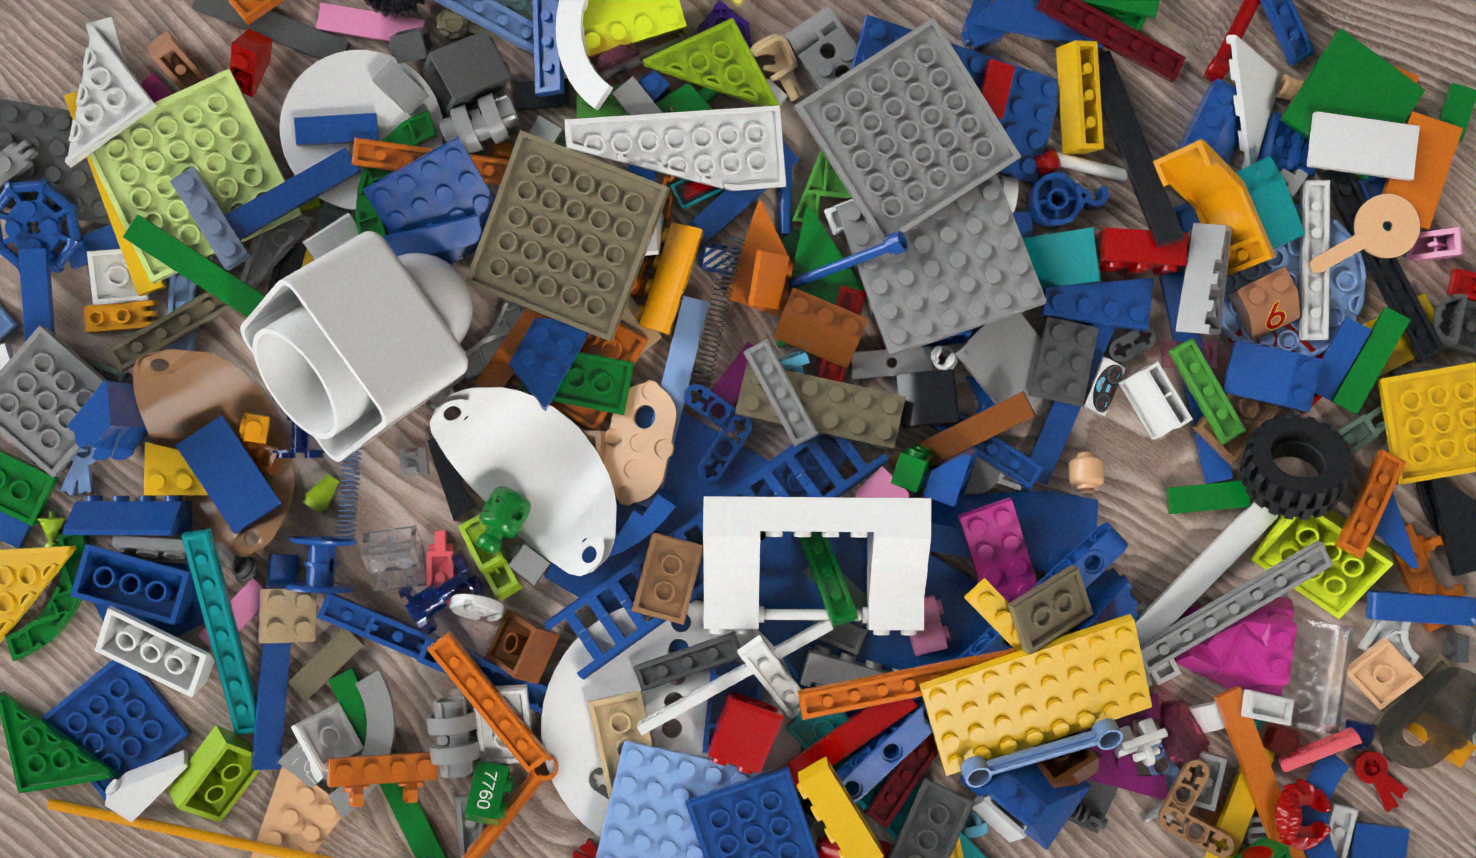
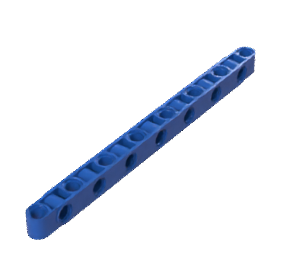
M1103 523L1067 554L1033 588L1070 565H1075L1079 568L1086 589L1126 550L1128 543L1110 523ZM1093 555L1092 561L1085 565L1087 557ZM991 626L956 659L1007 650L1013 647ZM922 696L914 698L918 703L917 708L870 739L836 771L844 785L849 781H855L852 786L845 787L855 803L932 733L928 715L924 713L926 708ZM888 744H894L890 750H884Z

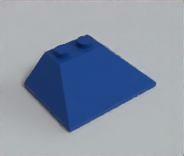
M1035 763L992 775L991 780L986 785L977 788L968 786L963 775L959 778L960 782L979 797L986 793L1026 825L1027 828L1024 833L1045 850L1049 848L1091 787L1084 780L1074 786L1053 788Z

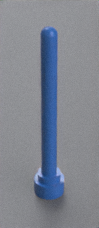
M902 231L894 232L888 235L884 243L791 278L789 285L792 288H797L886 253L899 255L907 252V239Z

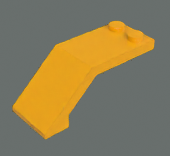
M1203 139L1153 161L1163 187L1170 184L1195 209L1201 224L1232 226L1227 276L1276 257L1245 182Z

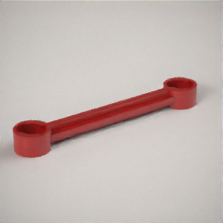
M1244 0L1217 54L1213 57L1204 73V79L1211 83L1216 79H1224L1230 68L1229 59H1232L1231 45L1227 44L1226 37L1228 35H1237L1242 40L1260 4V0Z

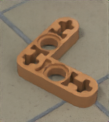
M1191 757L1184 763L1159 809V822L1164 829L1220 858L1227 857L1234 850V842L1231 835L1227 831L1190 812L1210 774L1206 761L1199 757ZM1199 764L1201 765V770L1203 774L1201 775L1197 773L1195 775L1193 782L1194 784H1197V786L1194 787L1193 784L1189 782L1192 776V771L1190 767L1192 766L1196 768ZM1181 787H1186L1191 790L1192 794L1188 800L1182 801L1176 797V791ZM1174 811L1176 818L1184 822L1183 829L1180 830L1181 825L1175 820H1171L1168 823L1164 814H1171ZM1200 824L1203 826V834L1199 837L1191 836L1188 833L1190 825ZM1209 831H1213L1211 836L1218 841L1225 838L1228 846H1221L1220 849H1217L1216 843L1208 838Z

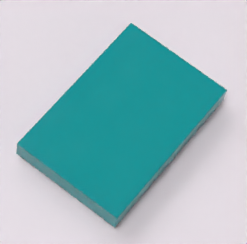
M1094 227L1022 238L1042 290L1049 287L1101 281Z

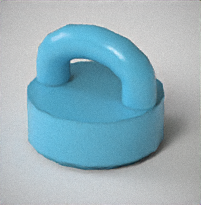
M971 811L962 832L967 838H974L987 834L989 829L987 822L981 821L979 815Z

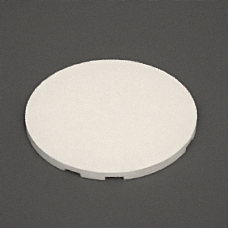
M349 50L335 53L307 68L294 82L286 96L280 117V139L284 156L294 175H297L345 147L351 156L353 155L354 143L297 146L294 118L376 113L379 141H381L396 129L399 124L427 110L430 112L438 137L425 142L419 147L436 149L443 145L444 140L439 125L442 120L440 107L425 80L406 63L397 64L395 57L371 50ZM390 60L399 66L428 95L424 102L410 116L372 81ZM358 166L361 173L323 193L318 198L336 207L356 211L357 189L364 167Z

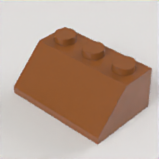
M793 287L773 338L848 368L868 318Z

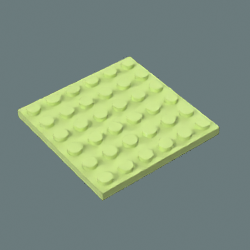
M230 69L155 102L157 106L89 155L126 231L137 214L209 259L216 254L170 181L192 166L195 167L225 215L286 181ZM297 208L242 239V242L302 215L300 209ZM132 244L151 283L155 284L178 273Z

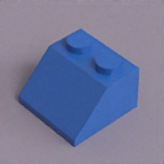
M975 445L940 462L936 467H932L930 472L927 471L922 482V487L925 488L923 496L955 507L965 495L980 447Z

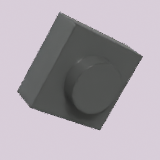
M1446 633L1443 651L1448 660L1457 663H1469V636L1459 633Z

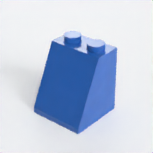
M1114 568L1103 572L1086 588L1094 614L1069 630L1070 633L1128 614L1132 615L1135 622L1139 617L1135 607L1138 606V603L1133 594L1129 592L1132 586L1124 574L1120 576Z

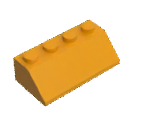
M673 222L670 229L665 227L661 243L665 244L663 252L655 257L652 268L657 270L654 279H648L644 291L648 298L645 305L640 304L636 319L640 320V327L671 336L703 238L702 229Z

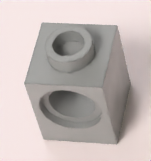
M526 543L522 547L518 544L509 556L512 561L508 566L535 585L552 562Z

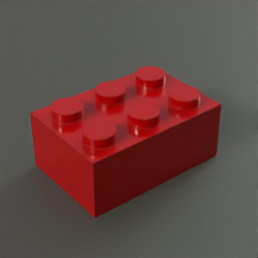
M1106 227L1096 234L1100 271L1116 272L1117 269H1127L1129 274H1143V271L1150 270L1153 271V275L1168 276L1170 273L1177 272V269L1186 266L1188 233L1183 232L1185 238L1181 242L1156 248L1150 230Z

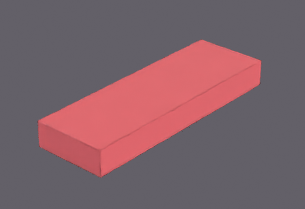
M1349 727L1280 754L1276 759L1285 773L1358 745L1362 741L1354 728Z

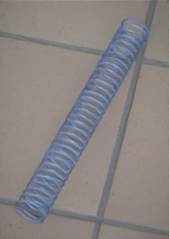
M355 451L354 453H359V454H351V455H361L362 453ZM348 456V457H353V458H358V459H343V460H342V461L352 462V463H358V464H341V466L351 467V468H357V469H341V471L350 472V473H356V474H341L340 476L350 477V478H355V479H342V480H340V481H342V482H349V483H355V484L339 485V486H341V487L354 488L353 490H339V491H341V492H347V493H353V494H355V495H339V496H340V497H346V498H352V499H356V500H338V501H339V502H345V503H352V504H356V505H338V507H344V508L355 509V510H338V512L350 513V514H355V515H337V517L349 518V519H354V520H337V522L348 523V524H353V525L336 526V527L348 528V529H353V530H349V531H336V532H339V533H347V534H352V535H351V536H335V538H339V539H355V538L353 537V536H355V534L349 533V532L356 531V529L350 528V527H352V526H356V524H355V523H350V522H351V521H356L357 519L351 518L350 516H357V514H356V513H352V512H346V511H357V510H358V509H356V508L347 507V506H357V505H358L357 503L348 502V501H357L358 498L348 497V496H357V495H359L358 493L349 492V491H357V490H359V488L350 487V486L360 485L359 483L351 482V481L360 480V478L352 477V476H354V475H360V473H358V472H353V471H348V470H361V468L353 467V466H347V465H361V463H359V462L348 461V460H361L362 458H360V457Z

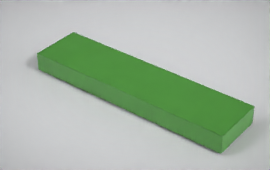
M1190 338L1167 351L1219 443L1225 444L1246 432L1247 430L1195 340Z

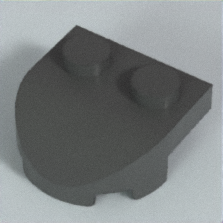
M1455 294L1444 299L1436 306L1433 316V328L1444 349L1476 358V302L1467 300L1468 295Z

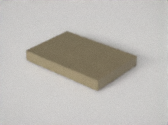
M1070 565L1007 604L1023 652L1029 655L1094 614L1079 568L1075 565Z

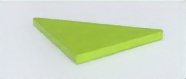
M733 17L657 52L642 61L645 67L760 107L780 105Z

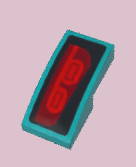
M682 179L670 185L683 211L725 191V189L687 179Z

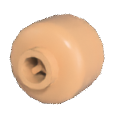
M1092 452L1078 453L1077 458L1069 462L1070 485L1077 488V492L1081 493L1098 491V487L1104 484L1103 460L1094 457Z

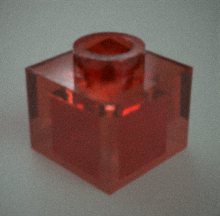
M1269 722L1262 744L1266 749L1290 758L1292 752H1295L1298 747L1299 732L1286 726Z

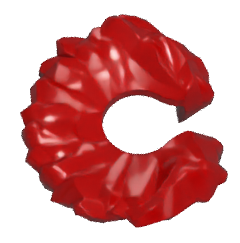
M1298 779L1297 783L1283 786L1284 790L1281 793V797L1277 799L1278 804L1275 806L1276 811L1273 815L1276 818V830L1280 833V839H1283V844L1293 846V848L1299 850H1309L1318 843H1321L1332 829L1330 825L1322 821H1314L1308 826H1301V807L1308 805L1316 811L1326 813L1332 810V806L1328 796L1322 789L1316 788L1310 782Z

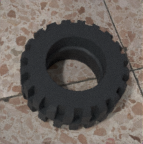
M1292 414L1288 418L1282 415L1275 417L1274 421L1269 419L1263 422L1261 427L1255 428L1251 437L1248 438L1241 460L1240 479L1242 485L1246 486L1245 492L1250 498L1254 497L1256 499L1255 503L1259 507H1266L1269 509L1268 513L1275 516L1277 514L1284 515V519L1293 520V517H1299V520H1309L1312 515L1314 518L1325 515L1326 511H1332L1337 507L1338 502H1341L1354 471V457L1350 453L1351 448L1347 441H1342L1343 436L1337 430H1331V426L1326 422L1319 423L1315 421L1316 418L1314 417L1301 418V415ZM1280 457L1299 458L1312 465L1319 475L1309 478L1292 476L1281 470L1273 460Z

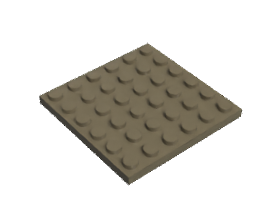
M520 130L465 281L469 285L613 342L670 188Z

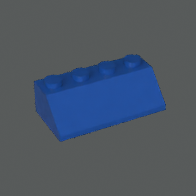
M1216 79L1207 87L1176 151L1203 139L1228 165L1230 164L1239 146L1238 130H1241L1240 116L1235 114L1233 95H1237L1236 87L1220 79Z
M101 495L86 496V501L75 502L63 528V535H177L192 532V501H182V496H165V501H156V496H139V501H130V496H112V501H103V496Z
M86 544L70 596L107 607L113 606L125 612L172 625L186 623L193 599L192 574L189 571Z

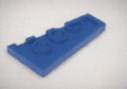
M1154 277L1045 288L1043 293L1047 301L1046 304L1042 305L1041 316L1147 331L1149 328Z

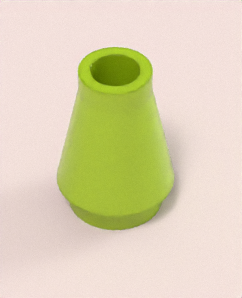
M327 473L321 481L305 494L306 498L303 503L321 514L324 509H328L340 481Z

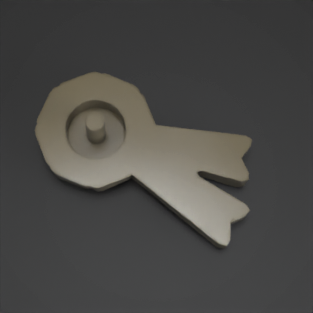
M448 8L437 16V31L445 40L459 41L467 33L474 35L484 30L489 38L494 40V33Z

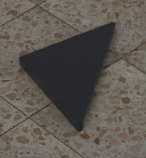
M1441 478L1427 480L1451 575L1458 576L1476 571V500Z

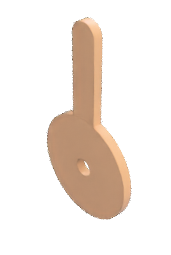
M1381 194L1370 198L1359 208L1354 221L1355 235L1312 258L1309 262V269L1313 273H1321L1362 249L1375 257L1384 259L1395 258L1405 254L1414 246L1420 232V220L1415 208L1409 201L1394 194ZM1385 221L1391 224L1390 231L1384 230L1383 223Z

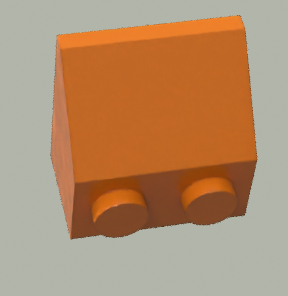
M757 250L748 305L777 310L781 309V305H786L789 290L784 289L785 279H791L793 263L788 262L789 256Z

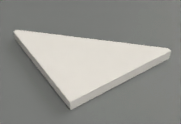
M94 25L89 30L91 35L83 62L84 72L77 94L75 120L72 121L69 153L68 157L65 158V163L71 168L157 106Z
M1228 35L1226 42L1231 45L1233 59H1229L1231 79L1236 82L1237 95H1233L1235 114L1240 116L1241 130H1238L1240 151H1244L1245 154L1242 164L1243 169L1257 161L1282 75L1237 35Z

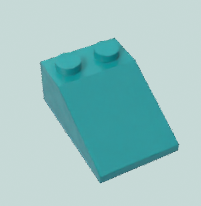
M1271 156L1236 171V174L1245 182L1273 249L1304 236L1305 232L1285 179Z

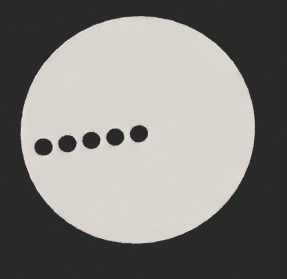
M695 600L689 605L687 615L691 619V625L688 630L678 632L672 627L671 621H666L585 680L580 678L577 672L594 661V659L578 637L565 652L551 677L543 703L541 739L542 745L558 762V772L552 779V782L570 811L599 837H601L609 799L595 791L589 783L591 772L596 768H602L588 701L640 690L641 688L633 666L669 654V645L675 639H682L687 642L688 646H692L724 635L710 634L709 629H704L703 601ZM624 607L610 613V616L625 637L638 629ZM642 614L644 618L647 620V622L654 618L652 616ZM599 620L587 628L603 653L616 645ZM726 629L725 634L733 631L736 632L740 647H743L759 635L770 649L774 647L758 629H753V634H737V629ZM742 658L736 660L741 664L745 663ZM783 658L779 659L780 662L783 664V666H784V667L787 669V671L790 673V671H789L787 665L785 664ZM711 669L687 676L686 680L680 685L667 683L643 691L642 695L647 717L666 707L664 700L669 693L678 692L684 697L708 684ZM763 686L762 701L778 706L784 715L762 768L763 770L772 771L798 755L801 751V745L785 730V726L792 720H790ZM707 700L673 718L682 725V731L679 736L675 738L665 736L662 731V725L651 730L653 745L712 758L708 756V753H702ZM552 759L551 761L546 760L549 774H554L556 770L555 762ZM595 774V785L599 787L601 784H604L606 786L604 774Z

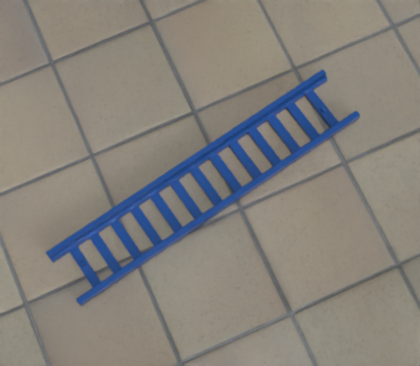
M819 434L797 447L791 445L721 496L737 497L739 494H742L743 497H757L750 487L763 478L776 497H790L772 472L785 462L810 497H841L876 472L882 465L884 466L890 462V460L883 453L867 465L849 440L833 437L858 471L845 481L817 443L816 439L823 435ZM805 447H808L836 486L825 496L821 495L794 457L795 454ZM703 509L672 530L667 536L689 541L685 533L698 525L703 533ZM783 531V537L792 531ZM783 537L764 538L760 541V554ZM647 549L544 622L545 628L549 631L566 619L592 656L594 661L577 672L578 676L583 680L667 621L654 617L647 622L641 613L633 612L634 602L619 582L630 572L639 582L642 572L641 565L645 561ZM701 558L698 574L704 581V561ZM704 582L693 589L690 604L704 595ZM608 588L611 589L638 628L627 637L623 635L597 597ZM587 603L616 644L605 653H603L575 613Z

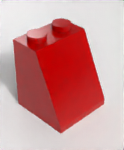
M728 690L707 750L708 756L712 757L711 761L722 766H726L727 763L736 765L737 770L752 775L753 771L760 773L784 718L782 711L778 706Z

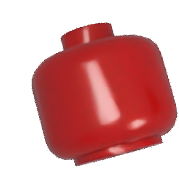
M1046 148L1044 150L1045 153L1034 156L1033 159L1037 165L1036 171L1039 176L1056 172L1060 168L1061 161L1056 150Z

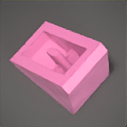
M1461 227L1420 232L1414 246L1406 252L1407 261L1448 259L1462 255Z
M887 463L884 466L882 465L856 491V497L910 498L913 492L891 484L894 469Z

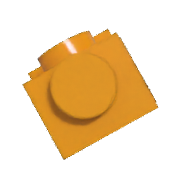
M244 412L240 424V438H243V441L266 444L268 442L272 415Z

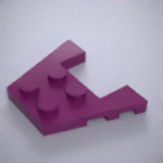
M1157 693L1150 694L1151 708L1115 719L1119 728L1130 726L1134 735L1133 720L1161 718L1159 695ZM1092 727L1079 731V733L1091 731ZM1097 745L1091 747L1099 757V772L1090 776L1087 780L1165 800L1167 796L1166 775H1138L1137 763L1134 762L1132 757L1136 752L1117 758L1114 752L1117 747L1111 750H1102Z

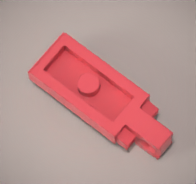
M448 530L435 531V544H429V550L427 551L426 603L449 605L451 597L455 595L454 544H448Z

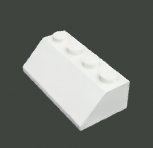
M113 606L107 609L95 648L96 652L190 697H193L208 682L215 662L209 652Z

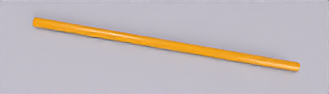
M52 798L47 803V809L280 858H333L143 817H137L131 823L114 811Z

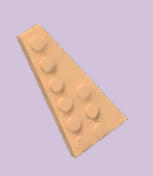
M282 766L257 841L316 853L342 818L328 796L332 792L320 783L310 787ZM253 852L251 858H280Z

